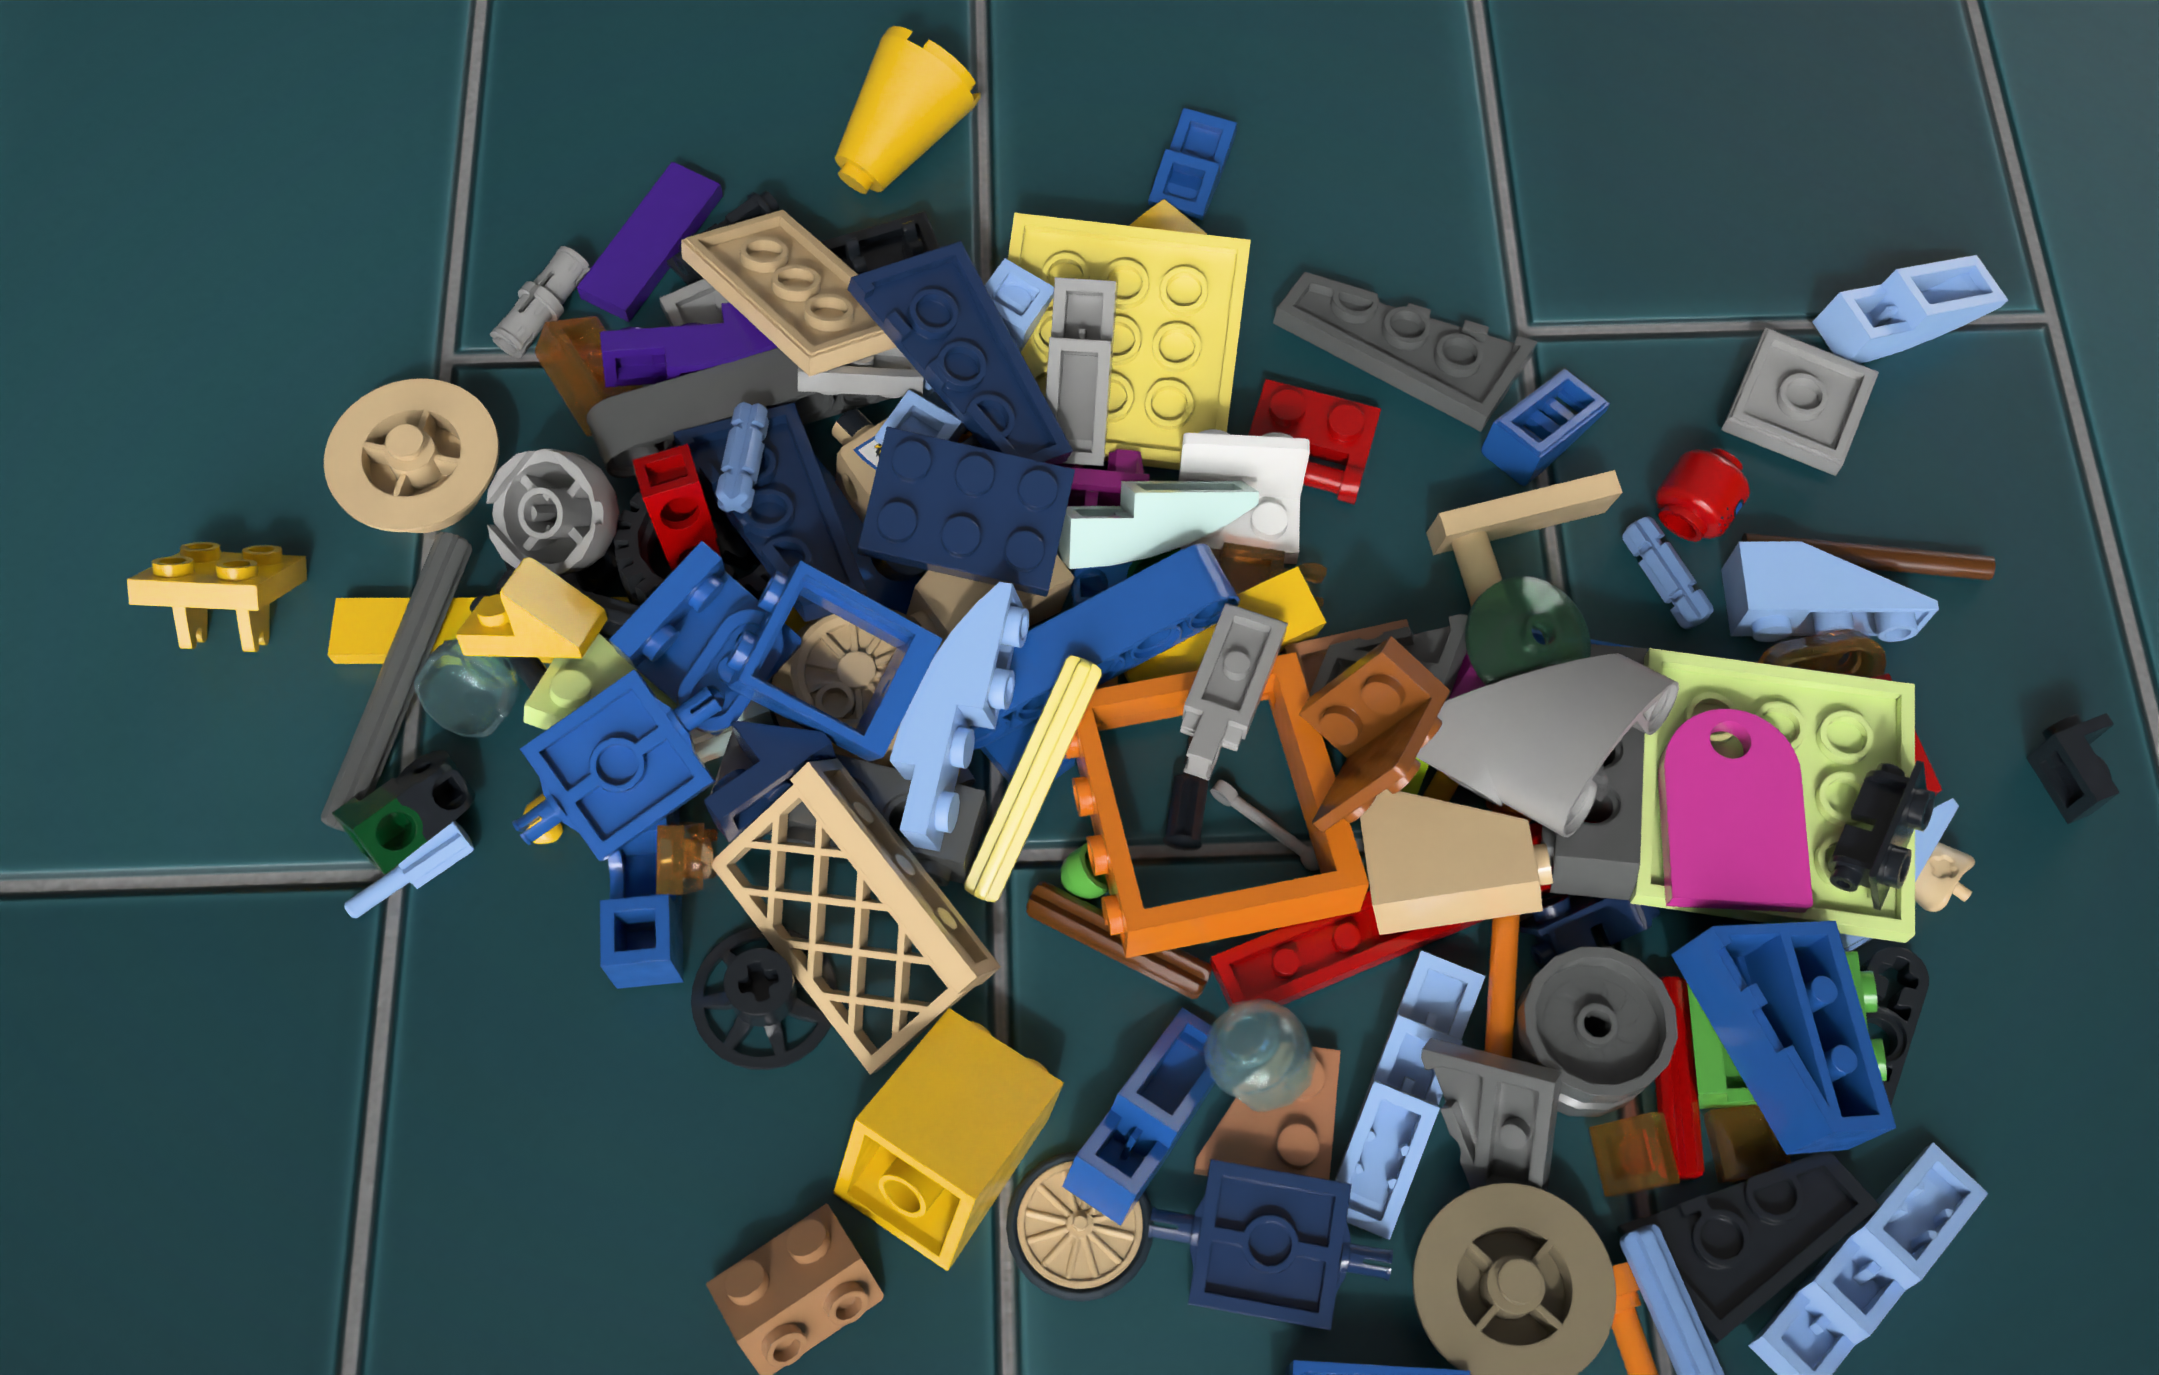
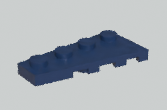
M961 241L851 277L847 290L985 449L1053 465H1058L1068 460L1073 449Z
M795 403L767 409L769 426L766 438L761 441L765 445L757 483L752 487L755 490L752 507L745 513L733 510L730 512L723 511L771 577L776 571L786 575L789 569L799 561H803L867 597L866 586ZM732 418L673 432L676 447L685 444L689 445L699 480L716 503H718V498L715 494L718 479L724 473L721 470L728 434L734 427L731 424ZM800 595L794 604V608L805 622L833 615L830 611Z

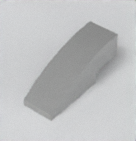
M1055 277L1051 337H1049L1046 401L1073 449L1068 460L1063 462V464L1104 466L1117 301L1116 281Z

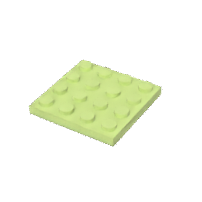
M1649 648L1644 657V666L1678 682L1679 690L1674 706L1662 726L1652 735L1644 733L1640 867L1630 903L1770 924L1836 921L1840 934L1903 943L1910 940L1915 935V829L1907 846L1908 849H1911L1912 856L1905 882L1900 889L1890 887L1881 911L1873 908L1870 888L1859 885L1856 891L1848 892L1832 885L1829 881L1832 873L1827 865L1845 824L1869 831L1873 829L1874 825L1851 819V810L1866 774L1869 771L1876 770L1877 766L1881 763H1889L1901 768L1905 773V777L1910 778L1915 766V684ZM1715 709L1745 711L1771 723L1786 737L1798 757L1802 774L1813 905L1805 913L1666 906L1658 767L1661 755L1671 737L1684 722L1693 716ZM1723 731L1710 734L1712 747L1718 754L1731 759L1743 756V746L1737 737Z

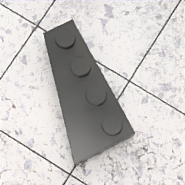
M1308 272L1303 273L1279 304L1273 324L1482 432L1531 358L1538 342L1518 335L1514 343L1487 335L1488 326L1465 320L1463 327L1432 319L1429 318L1431 309L1408 303L1407 307L1397 308L1379 303L1377 293Z

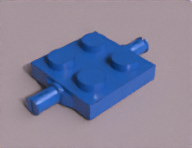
M634 669L521 747V752L540 777L543 794L546 799L517 820L512 821L516 831L523 832L520 834V837L528 845H531L533 841L560 822H563L580 833L599 861H605L714 784L716 780L697 755L692 735L689 732L717 712L723 710L719 702L713 699L715 696L705 686L703 690L673 710L657 699L640 673ZM713 699V700L710 701L708 704H706L705 706H703L702 708H700L698 711H696L695 713H693V712H694L695 710H697L699 707H701L702 705H704L705 703H707L709 700Z

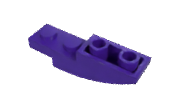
M721 303L722 323L702 324L694 322L673 327H625L614 331H600L606 387L656 384L778 347L731 303Z

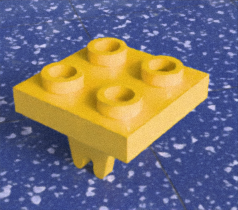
M195 542L180 546L179 553L169 557L152 560V567L127 579L129 605L172 607L179 647L182 649H195L197 642H206L208 608L236 610L242 650L244 652H258L259 645H268L270 603L307 581L306 556L283 555L282 548L273 545L250 546L243 548L242 553L221 552L220 545L217 543Z

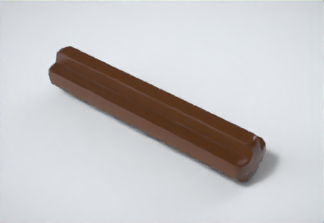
M1046 881L1039 882L1028 899L1026 912L1029 917L1191 999H1197L1203 993L1210 979L1212 971L1210 964L1179 948L1125 958L1120 934L1110 935L1109 927L1105 925L1102 909Z

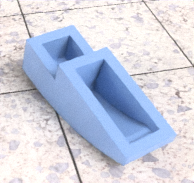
M1973 255L1899 268L1881 285L1839 292L1812 323L1833 354L1861 364L1935 339L2002 307L2008 299L1978 256Z

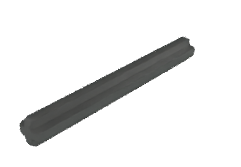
M440 532L435 537L322 811L321 821L331 828L345 832L332 813L354 797L361 801L376 788L471 555L472 545L461 536Z

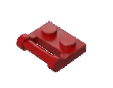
M1265 379L1248 436L1284 433L1293 438L1308 439L1310 441V457L1345 465L1346 469L1344 471L1308 461L1303 485L1338 494L1337 500L1355 505L1381 408Z

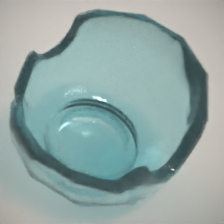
M457 638L444 641L442 645H439L429 655L425 666L414 682L415 691L424 710L441 727L462 737L480 738L492 734L511 713L519 697L521 685L518 682L519 675L507 657L465 656L462 653Z
M1255 999L1232 1004L1211 1024L1203 1046L1205 1063L1210 1069V1076L1224 1093L1237 1098L1252 1110L1261 1112L1291 1105L1310 1086L1317 1061L1309 1035L1302 1022L1292 1011L1268 999Z

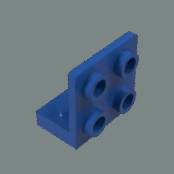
M701 541L609 641L621 657L677 704V692L681 682L724 620L740 610L754 609L764 613L767 611L757 606L759 600L725 572L722 558ZM785 623L781 629L784 640L783 651L780 659L765 681L767 682L772 679L802 644L801 637ZM708 688L715 696L713 699H716L722 707L723 698L720 692L714 688ZM713 699L709 700L707 703H705L704 705H702L701 708H702L703 706H705L706 704H708V703H709L710 701H712ZM723 731L710 734L716 737L719 736Z

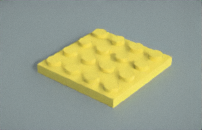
M1014 213L1008 253L1009 261L1054 286L1055 277L1117 282L1113 359L1104 461L1108 462L1109 452H1113L1116 449L1135 450L1141 453L1143 466L1180 470L1182 441L1185 433H1199L1209 429L1227 432L1251 240ZM1053 299L1021 351L1045 399Z

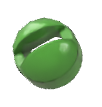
M1087 843L1071 852L1061 866V883L1066 892L1080 899L1091 900L1099 898L1109 891L1105 874L1093 875Z

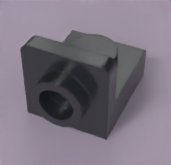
M2107 713L2085 722L2082 721L2079 714L2056 722L2042 732L2046 741L2027 757L2028 762L2067 824L2090 816L2120 793L2112 781L2107 764L2094 753L2090 746L2092 742L2114 725Z

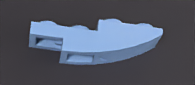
M999 582L969 610L951 631L935 654L900 724L890 756V762L904 779L911 780L899 830L914 847L940 852L944 832L952 833L958 819L960 799L959 794L955 793L954 790L959 769H967L973 755L975 735L974 730L969 729L971 725L995 729L1000 709L1007 710L1011 704L1015 686L1014 671L1009 670L1014 647H1023L1029 627V611L1023 607L1012 583Z

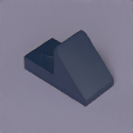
M733 721L730 723L739 746L753 763V766L747 770L737 769L725 775L714 786L712 794L704 799L714 824L729 843L737 838L793 785L790 779L808 762L836 759L832 742L824 732L743 721Z

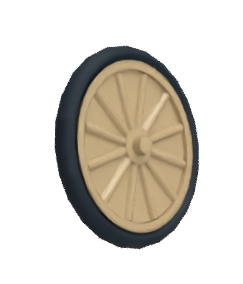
M1072 1151L1057 1154L1040 1162L1024 1176L1015 1189L1008 1207L1006 1232L1009 1249L1016 1265L1032 1284L1043 1292L1060 1299L1084 1302L1101 1299L1121 1290L1137 1275L1147 1260L1153 1242V1237L1148 1238L1149 1226L1154 1224V1221H1151L1152 1208L1145 1191L1120 1226L1062 1187L1071 1165L1079 1152Z

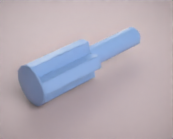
M454 820L398 864V867L346 901L344 905L345 910L352 918H358L408 883L413 884L416 889L420 888L475 850L470 837L462 826Z

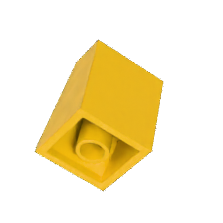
M948 1008L856 1117L833 1194L948 1271L1049 1120L1064 1082L1050 1074L1038 1061L1022 1056L993 1037L981 1024L969 1021Z

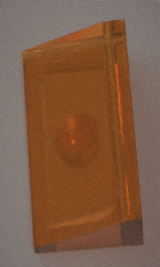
M597 316L545 322L535 348L536 357L585 434L592 436L587 423V414L594 405L609 397L643 388V386H605L600 331H606Z

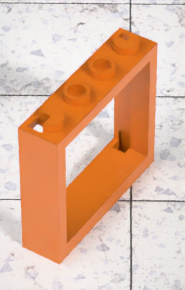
M1296 652L1277 656L1260 701H1269L1321 874L1146 909L1143 907L1098 731L1182 716L1184 704L1198 670L1095 690L1064 758H1076L1080 777L1072 778L1074 800L1079 817L1090 815L1095 835L1087 836L1089 861L1094 876L1105 874L1110 895L1101 898L1105 925L1109 927L1110 935L1120 934L1125 958L1360 912L1369 882L1350 823L1343 818L1324 832H1321L1312 824L1336 777L1323 736L1299 715L1310 695Z

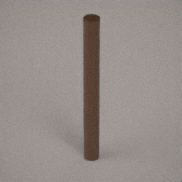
M1744 533L1741 542L1802 541L1861 568L1991 580L1996 566L1995 558L1987 555Z

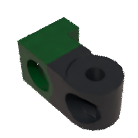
M437 750L413 761L396 779H390L361 801L354 797L332 814L362 855L382 873L387 874L460 817L474 802L476 794L447 751Z

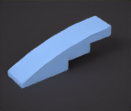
M1420 950L1334 1180L1352 1184L1347 1223L1390 1240L1439 1112V1103L1443 1095L1434 1069L1425 1070L1421 1059L1422 1048L1430 1038L1462 1045L1463 1041L1461 1039L1485 979L1484 975Z
M1934 1142L1931 1143L1876 1199L1880 1206L1833 1246L1748 1346L1777 1375H1832L1853 1347L1871 1336L1902 1294L1923 1279L1988 1195V1192Z

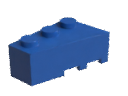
M1836 921L1712 926L1671 954L1786 1155L1849 1150L1896 1128Z

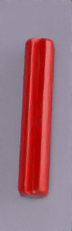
M1674 976L1658 977L1662 980L1676 1008L1678 1039L1669 1065L1655 1078L1662 1171L1668 1179L1693 1180L1702 1176L1705 1169L1688 987L1684 978Z

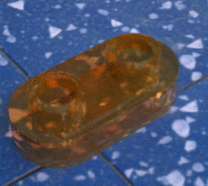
M1845 629L1777 643L1763 653L1758 663L1785 667L1790 664V667L1872 678L1884 674L1886 655L1880 644L1864 633L1854 629ZM1850 652L1847 661L1838 666L1840 658L1845 653Z

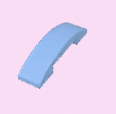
M1004 258L985 284V287L1021 352L1052 301L1054 286ZM924 379L923 397L908 390L875 435V441L881 445L883 444L887 426L957 442L967 428Z

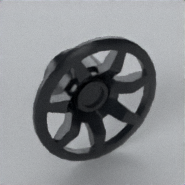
M755 927L731 935L719 943L707 955L698 969L693 983L691 1008L699 1035L707 1046L721 1059L735 1066L750 1070H771L786 1067L811 1053L825 1038L832 1024L821 1011L797 998V989L803 986L792 973L788 962L775 951L770 943H768L767 949H750L738 956L732 953L736 948L749 942L767 940L759 928ZM786 929L791 937L809 939L793 930ZM823 953L822 976L832 990H838L836 976L831 963ZM723 960L728 967L724 977L725 991L705 996L709 977L715 967ZM705 1009H733L737 1015L735 1023L724 1043L710 1029ZM789 1015L798 1020L817 1024L814 1031L804 1042L786 1051L781 1021ZM758 1026L764 1027L775 1055L752 1057L735 1051V1049L747 1038L753 1027Z

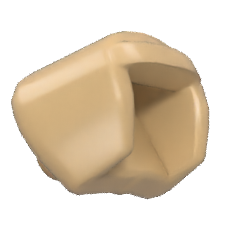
M1938 842L1915 882V901L1924 910L1929 912L1942 910L1949 902L1952 894L1965 902L1972 894V891L1958 881L1963 874L1974 866L1975 859L1969 854Z

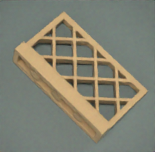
M838 759L811 761L790 779L793 785L709 864L775 951L788 962L794 976L871 1075L885 1066L972 988L983 984L1001 966ZM801 802L806 805L816 818L815 845L787 842L788 814ZM772 830L771 840L762 839L768 832ZM830 837L838 848L830 847ZM751 848L771 850L769 887L751 885L735 864ZM786 852L814 855L812 892L784 889ZM829 857L846 858L857 871L856 897L827 894ZM871 890L879 900L870 899ZM761 897H768V905ZM783 899L811 902L809 939L791 937L782 925ZM826 904L855 908L853 945L824 941ZM870 910L887 911L898 923L897 950L867 946ZM912 943L920 953L912 952ZM801 949L808 950V958ZM823 952L852 955L850 992L832 990L823 979ZM867 957L896 961L894 998L864 994ZM911 963L930 965L948 989L932 1003L909 1000ZM842 1002L849 1003V1011L842 1004ZM864 1005L893 1009L892 1037L879 1049L875 1047L862 1030ZM908 1011L918 1012L919 1014L907 1024Z

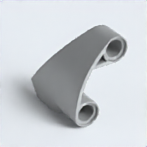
M1619 653L1584 658L1545 667L1475 689L1445 701L1437 716L1442 720L1440 729L1420 749L1416 757L1443 772L1453 781L1499 807L1505 804L1561 836L1570 837L1584 822L1594 803L1597 785L1592 779L1608 755L1631 727L1647 735L1655 733L1662 726L1674 706L1679 684Z

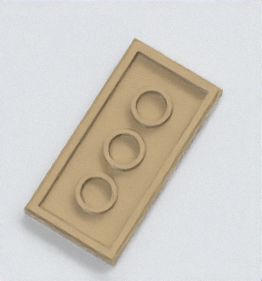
M784 210L681 240L682 259L809 377L896 348V345L847 290L851 277L858 274Z

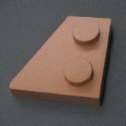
M1273 1041L1197 1156L1193 1174L1208 1176L1210 1160L1215 1159L1329 1180L1341 1050Z

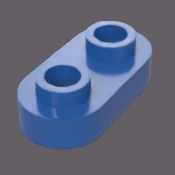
M745 609L727 617L681 682L677 692V707L703 690L705 686L718 690L723 698V710L717 712L694 729L706 733L723 731L731 726L730 723L739 719L750 703L751 699L727 687L736 670L726 666V663L736 645L737 637L742 635L745 629L755 634L766 613L754 609ZM782 631L778 634L757 675L763 680H766L781 657L784 646Z

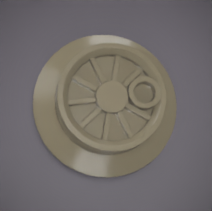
M1514 1183L1490 1184L1467 1191L1448 1203L1433 1218L1426 1228L1416 1251L1412 1280L1418 1316L1430 1341L1438 1352L1457 1370L1470 1371V1375H1577L1593 1361L1609 1335L1616 1308V1283L1609 1255L1590 1223L1567 1202L1547 1191Z

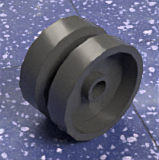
M1579 947L1555 956L1534 976L1526 990L1516 1000L1512 1059L1562 1071L1558 1112L1567 1116L1600 1117L1625 1107L1669 1065L1678 1039L1676 1008L1662 980L1639 959L1613 948Z

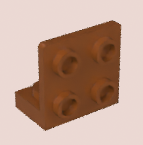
M1392 636L1308 698L1299 713L1302 718L1347 758L1312 821V824L1321 832H1324L1343 818L1348 823L1354 822L1367 811L1376 796L1387 789L1394 794L1404 788L1413 779L1421 766V763L1416 759L1420 749L1435 736L1442 725V720L1437 716L1450 690Z

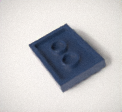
M887 426L858 544V554L995 586L999 582L1012 583L1015 590L1047 597L1075 469Z

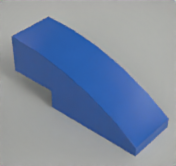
M1182 1007L1119 1091L1110 1111L1078 1152L1062 1187L1121 1226L1236 1052L1239 1043Z

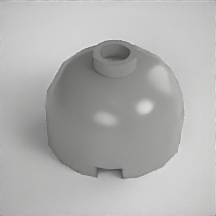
M541 449L516 454L498 469L488 489L486 504H493L492 515L494 525H487L490 539L502 559L515 569L523 558L531 557L558 576L585 570L605 555L617 533L620 511L615 490L601 468L584 456L571 452Z

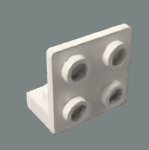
M1217 429L1204 430L1199 433H1185L1182 441L1179 481H1243L1259 492V500L1257 506L1230 524L1188 545L1180 547L1181 550L1196 544H1207L1217 560L1297 564L1299 556L1300 496L1310 454V441L1305 438H1293L1284 433L1246 436L1230 435L1225 431Z

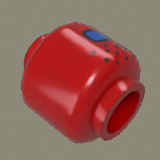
M1713 448L1710 452L1697 449L1684 452L1660 484L1655 495L1656 503L1660 510L1659 519L1663 525L1675 535L1693 542L1700 541L1702 538L1710 539L1722 536L1750 495L1748 480L1741 472L1743 469L1741 462L1731 453L1719 448Z

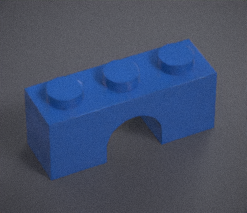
M678 808L608 858L610 899L600 900L601 968L617 989L684 982L680 820Z

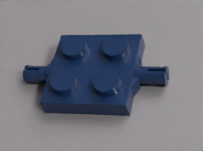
M1211 1159L1206 1192L1195 1211V1215L1157 1209L1156 1207L1152 1208L1151 1221L1177 1225L1178 1228L1150 1224L1148 1238L1154 1237L1190 1244L1194 1268L1188 1300L1189 1305L1331 1330L1336 1293L1346 1277V1272L1382 1278L1389 1281L1391 1274L1389 1266L1363 1262V1260L1368 1259L1390 1264L1393 1261V1249L1386 1250L1351 1243L1347 1225L1352 1187L1350 1183Z

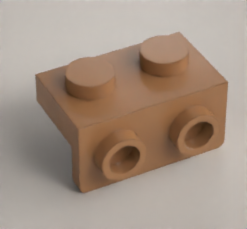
M828 1203L706 1283L736 1342L759 1375H773L783 1367L796 1362L805 1352L845 1325L859 1319L867 1310L884 1298L883 1292Z

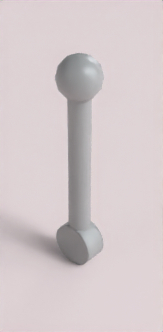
M1218 780L1211 788L1210 793L1217 801L1225 806H1232L1299 855L1305 869L1310 871L1319 870L1313 846H1307L1238 795L1237 791L1229 783Z

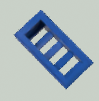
M1563 369L1493 422L1481 448L1482 454L1520 485L1525 486L1540 475L1607 411L1610 403L1566 369ZM1559 397L1562 401H1564L1575 411H1577L1578 414H1573L1570 410H1568L1554 398Z

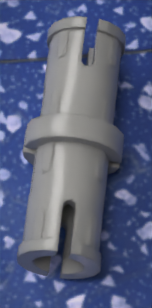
M561 246L542 273L533 282L526 281L518 291L519 300L515 303V306L490 333V336L493 337V342L505 353L515 358H521L540 331L549 322L555 323L563 314L564 308L562 305L591 269L588 267V262L573 249Z

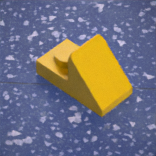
M525 557L501 588L500 594L484 596L455 635L464 656L582 659L608 618L605 609L537 560Z

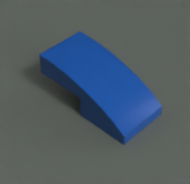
M1183 108L1169 150L1165 149L1148 199V205L1154 206L1165 199L1182 214L1203 220L1221 179L1236 137L1237 122Z

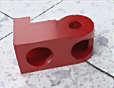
M685 444L632 460L643 501L671 571L673 572L701 541L721 557L716 541L718 537L689 445Z

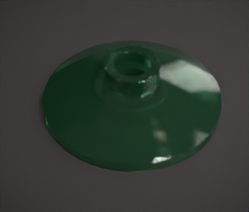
M1523 576L1507 578L1495 583L1477 598L1467 618L1465 642L1468 656L1475 672L1486 686L1545 667L1590 658L1591 655L1588 627L1579 608L1562 590L1541 579ZM1532 626L1540 630L1544 637L1545 645L1535 640L1532 634Z

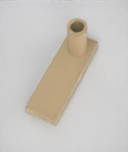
M1615 470L1441 512L1426 534L1433 555L1454 551L1473 613L1484 614L1500 609L1510 603L1490 541L1605 513L1623 492Z

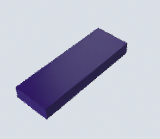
M672 161L576 288L580 298L630 322L670 267L666 261L679 252L678 245L681 243V240L695 235L723 197L720 183Z

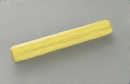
M1073 655L1068 656L1064 661L964 881V889L978 899L995 903L1000 899L1102 677V669L1091 661Z

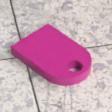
M1709 710L1688 719L1671 737L1661 755L1658 767L1666 906L1805 913L1813 905L1802 774L1798 757L1790 742L1771 723L1741 710ZM1723 731L1734 735L1743 746V756L1735 759L1721 756L1712 747L1710 734Z

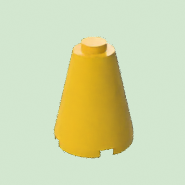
M900 26L889 27L882 36L835 155V161L841 168L838 172L839 177L849 187L862 194H866L869 189L875 192H882L971 112L981 98L980 93L972 94L970 92L976 81L956 58L929 39L923 48L908 41L907 39L913 31Z

